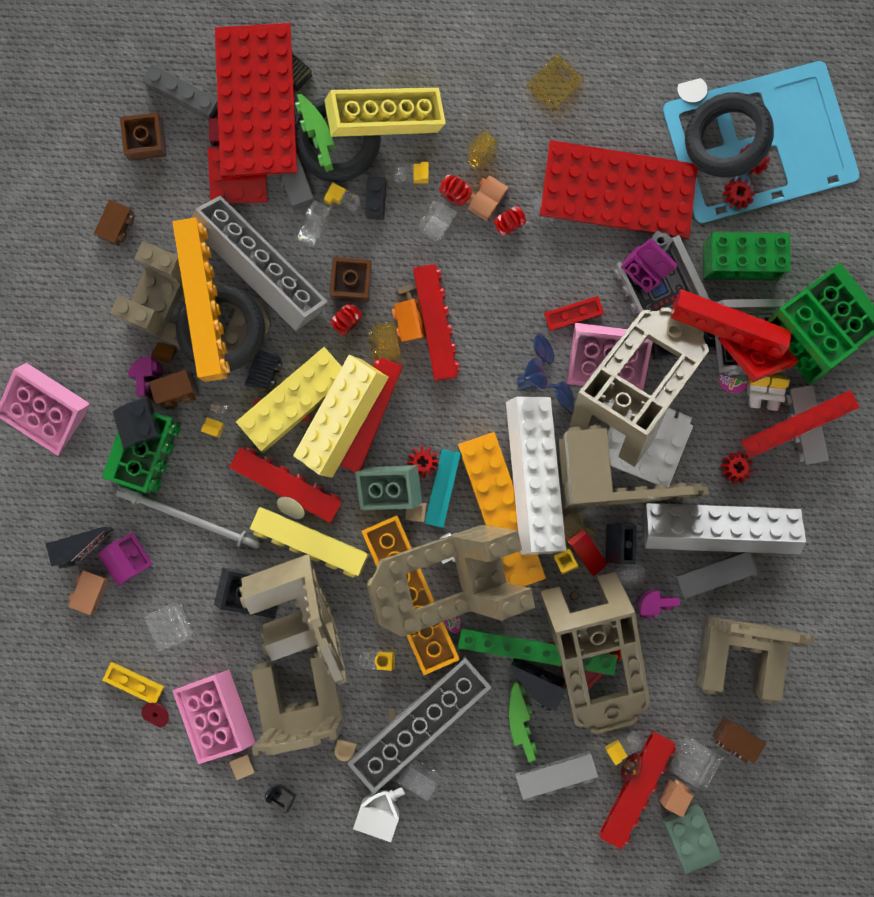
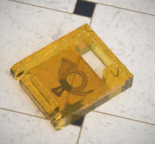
M556 53L529 81L526 88L529 90L534 85L535 88L531 93L547 107L554 103L550 109L554 112L584 81V78ZM560 65L572 75L570 81L566 80L556 70Z

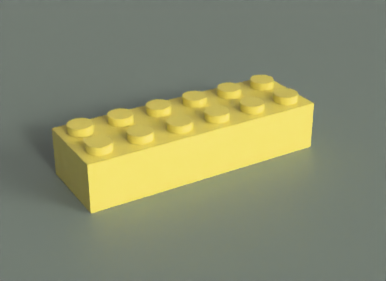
M439 88L330 90L324 100L331 137L438 133L446 124Z
M323 347L239 418L236 423L259 450L264 453L323 403L342 366Z
M349 355L293 456L317 474L333 478L389 377L362 359Z
M259 507L250 527L254 531V535L263 539L270 537L272 538V543L281 547L286 544L290 546V551L297 554H302V552L309 554L310 559L315 562L325 561V566L331 569L341 568L344 570L343 574L352 578L355 575L359 576L369 556V553Z

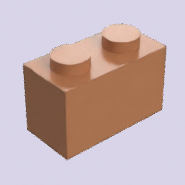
M89 570L80 572L76 579L77 587L69 596V607L88 615L95 614L109 578Z
M669 779L658 800L666 809L683 817L693 795L689 792L690 788L677 779L674 782Z

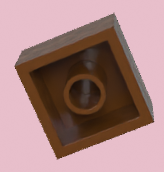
M158 112L120 117L123 153L129 161L166 157L163 120Z
M333 257L329 294L331 299L369 302L372 274L371 260Z
M187 370L149 382L155 404L162 408L166 407L167 410L178 407L177 403L183 401L185 404L196 401L195 397L200 396L193 374Z
M723 717L712 735L716 739L715 744L729 753L733 750L732 754L745 763L749 760L755 764L766 745V742Z

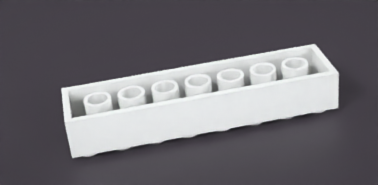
M515 397L506 402L518 533L522 547L520 555L566 551L551 397Z

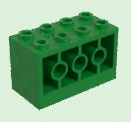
M712 232L703 242V280L779 281L791 272L790 233Z
M841 262L806 287L857 347L874 335V304Z
M807 288L780 307L767 320V322L791 330L788 349L798 360L795 364L796 369L810 385H813L858 349Z
M155 413L162 437L123 449L119 432H117L101 478L145 493L154 494L161 486L162 481L159 480L161 473H165L167 469V456L173 452L174 444L172 442L174 436L177 437L180 432L181 426H179V421Z

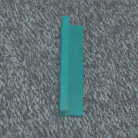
M444 449L441 451L425 519V524L444 527L461 452H452Z

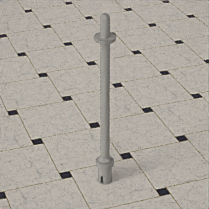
M120 485L118 487L120 491L117 490L116 492L117 497L131 501L133 505L144 504L237 541V547L245 544L258 549L261 546L260 542L246 537V531L238 534L144 497L139 490L134 491Z

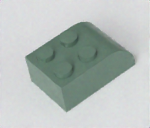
M418 465L373 467L355 472L360 510L414 509L422 503Z
M698 804L688 807L683 817L674 813L662 818L685 875L721 860L715 839L703 810Z

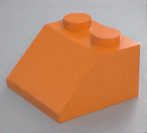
M411 299L394 304L395 308L392 309L394 320L398 321L399 327H396L398 339L401 338V341L405 342L425 338L419 300Z

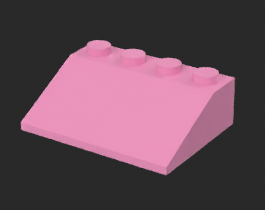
M575 323L567 384L584 386L627 329ZM648 338L618 375L642 391L644 389L653 343Z
M25 363L15 368L12 372L0 401V419L59 456L83 420L90 403L28 363Z
M230 670L172 690L198 764L242 751L256 743Z

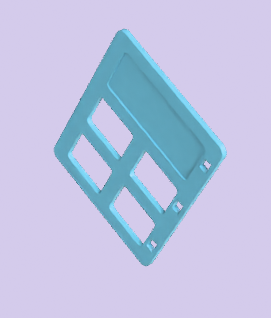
M816 61L710 90L698 102H688L681 98L667 102L663 107L664 117L677 160L692 163L686 151L685 136L679 114L696 110L705 101L719 94L740 92L751 95L759 93L763 104L767 107L773 119L774 138L771 146H776L787 185L755 194L752 197L754 199L752 204H748L746 209L741 207L737 211L735 205L732 209H729V202L707 207L704 203L698 179L696 178L693 214L698 223H707L855 182L859 178V170L827 66L822 61ZM726 113L716 118L723 145L706 151L719 158L734 157L740 154V150L745 148L747 144H751L754 137L738 140L730 113ZM748 172L734 177L735 181L738 177H741L742 182L748 179L747 185H751ZM837 175L839 181L828 184L827 178ZM781 191L783 197L772 199L771 193ZM726 207L727 212L716 215L715 208Z

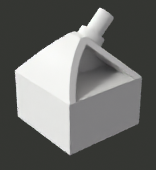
M400 787L394 791L380 790L375 794L371 793L365 796L353 829L391 842L400 813L395 801H397L396 798L405 794L404 789Z

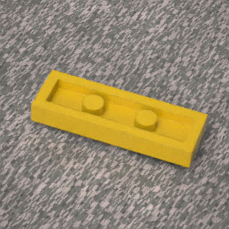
M114 662L110 663L102 680L149 703H157L165 687Z

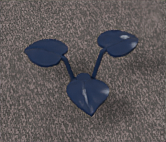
M537 333L534 338V350L542 360L540 362L537 358L531 359L524 375L517 378V384L522 391L533 387L535 390L555 388L557 400L563 408L572 414L574 410V396L570 386L564 381L559 382V385L548 384L543 365L545 363L549 365L553 363L554 352L549 341L542 334Z

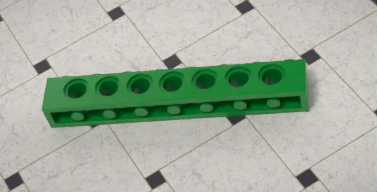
M465 628L461 629L458 645L460 649L562 666L555 644ZM604 653L582 659L584 670L615 675L617 655Z

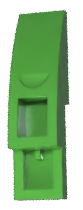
M302 94L297 95L299 102L295 103L298 114L302 113L304 120L300 121L303 132L307 131L308 136L313 137L315 148H320L321 154L318 155L320 166H324L326 172L333 170L329 151L336 150L330 130L316 107Z
M516 680L512 683L509 696L508 716L510 731L514 745L522 744L528 762L536 760L534 754L538 752L535 743H530L528 738L531 735L528 723H523L531 720L529 714H532L529 702H524L523 696L526 693L523 685L518 684Z

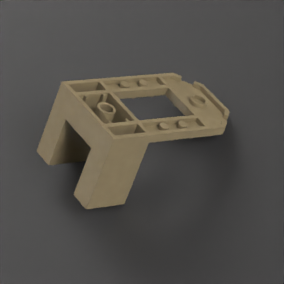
M142 241L134 259L145 268V271L132 299L128 300L118 295L110 314L130 327L180 348L176 337V325L169 322L183 292L178 256ZM212 279L213 285L223 284L219 281ZM250 295L256 301L263 314L265 339L271 326L261 299ZM219 302L235 309L222 338V342L226 344L227 353H230L243 342L247 332V322L243 312L238 307L230 303Z
M669 307L661 308L659 311L643 310L640 312L579 391L570 422V427H581V430H587L589 426H594L597 420L600 419L626 435L618 457L633 467L637 465L655 440L667 409L709 352L708 346L704 341L703 330L671 319L672 309ZM647 338L679 357L651 396L618 376Z
M601 425L589 426L587 430H581V427H571L569 431H566L561 436V439L556 441L562 510L683 500V498L693 499L709 495L708 486H702V484H690L687 486V483L674 484V486L668 488L667 485H656L655 489L647 490V486L635 487V491H627V488H617L613 492L607 428H601Z
M479 525L381 559L376 566L377 570L373 578H370L367 584L376 624L403 637L469 611L502 621L535 608L531 588L507 583L501 557L522 550L518 531ZM454 557L462 592L414 609L406 573Z
M309 554L241 578L242 586L239 588L242 597H240L243 608H247L250 615L293 600L296 608L299 607L301 610L263 624L261 638L264 643L262 644L264 654L269 655L271 661L318 645L319 656L321 659L324 658L326 662L324 666L327 674H331L339 686L346 684L347 678L335 616Z
M616 572L597 577L602 605L570 613L560 587L541 591L546 620L561 659L574 723L579 727L589 728L595 734L634 725L639 719V714L643 710L646 711L651 705L635 611ZM620 649L627 690L590 699L582 659Z
M705 616L695 685L700 687V690L704 691V693L716 695L717 691L723 692L729 648L742 650L745 647V650L758 653L753 694L758 696V699L763 700V702L775 704V700L782 701L789 646L794 645L807 648V644L814 645L815 636L781 627Z
M318 651L310 658L318 701L317 699L308 700L302 706H299L298 703H293L284 708L276 663L271 664L270 661L261 662L252 670L263 735L252 746L253 756L262 755V751H265L266 755H274L313 747L321 744V739L327 738V741L338 738L346 721L340 688L331 674H327L324 666L326 662L324 658H320Z

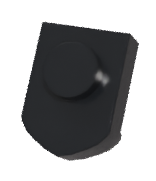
M278 784L266 791L265 801L283 813H288L297 795L281 784Z

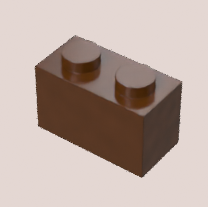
M109 199L94 235L119 246L127 237L126 230L128 225L131 226L134 222V212L131 208Z

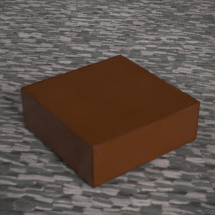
M158 342L151 353V357L170 364L177 347Z

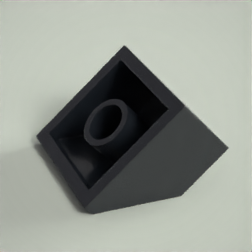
M142 398L129 402L112 411L123 449L162 437L150 399Z

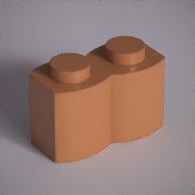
M490 175L487 179L483 178L478 185L480 190L476 195L473 193L467 202L470 204L468 210L486 222L508 191L507 186Z

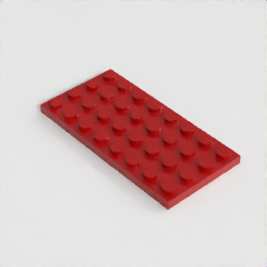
M274 23L215 27L221 177L298 173L291 24Z
M550 140L539 216L655 234L656 231L667 233L670 237L679 235L681 239H688L698 168L689 162Z

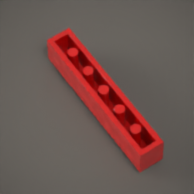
M436 264L415 267L413 272L434 381L457 378L460 367L459 362L454 360L453 354H457L455 342L451 343L450 336L453 335L451 324L447 325L446 317H449L448 306L443 304V299L446 298L444 287L440 288L439 280H442L441 270L436 268Z
M682 289L674 301L671 319L777 359H781L789 348L791 330Z
M383 357L380 360L376 359L373 367L389 378L339 465L354 472L360 471L363 468L404 367Z
M849 390L742 440L741 443L749 459H752L858 410L860 407L852 391Z
M249 447L245 449L239 448L229 468L282 497L292 498L302 508L329 523L333 522L343 504L339 501L341 497L331 492L329 495L322 492L324 488L315 483L312 486L305 483L307 479L299 474L295 477L289 474L290 470L282 465L279 468L272 465L273 460L264 455L261 459L255 455L257 451Z
M653 730L651 731L640 753L642 758L640 773L634 780L624 783L598 833L601 839L621 850L624 845L626 846L631 838L630 832L632 828L637 827L641 811L647 808L649 795L655 792L659 776L665 773L668 759L672 758L675 754L676 743Z

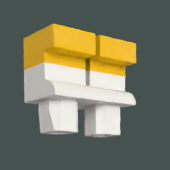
M775 374L756 382H752L749 378L747 385L749 406L751 408H760L763 399L768 400L767 409L778 411L780 403L785 402L786 387L789 386L790 380L786 376Z

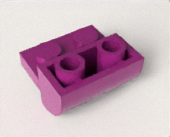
M652 238L641 247L638 246L621 265V268L646 293L659 285L662 279L677 267V264Z
M151 356L142 357L131 365L128 377L136 381V396L152 400L149 382L159 379L163 375L162 364H159V361Z
M133 532L118 541L112 542L97 554L118 587L153 565Z
M650 589L643 592L637 598L635 613L644 619L655 618V615H661L660 609L674 610V606H680V598L673 596L660 597L659 590Z

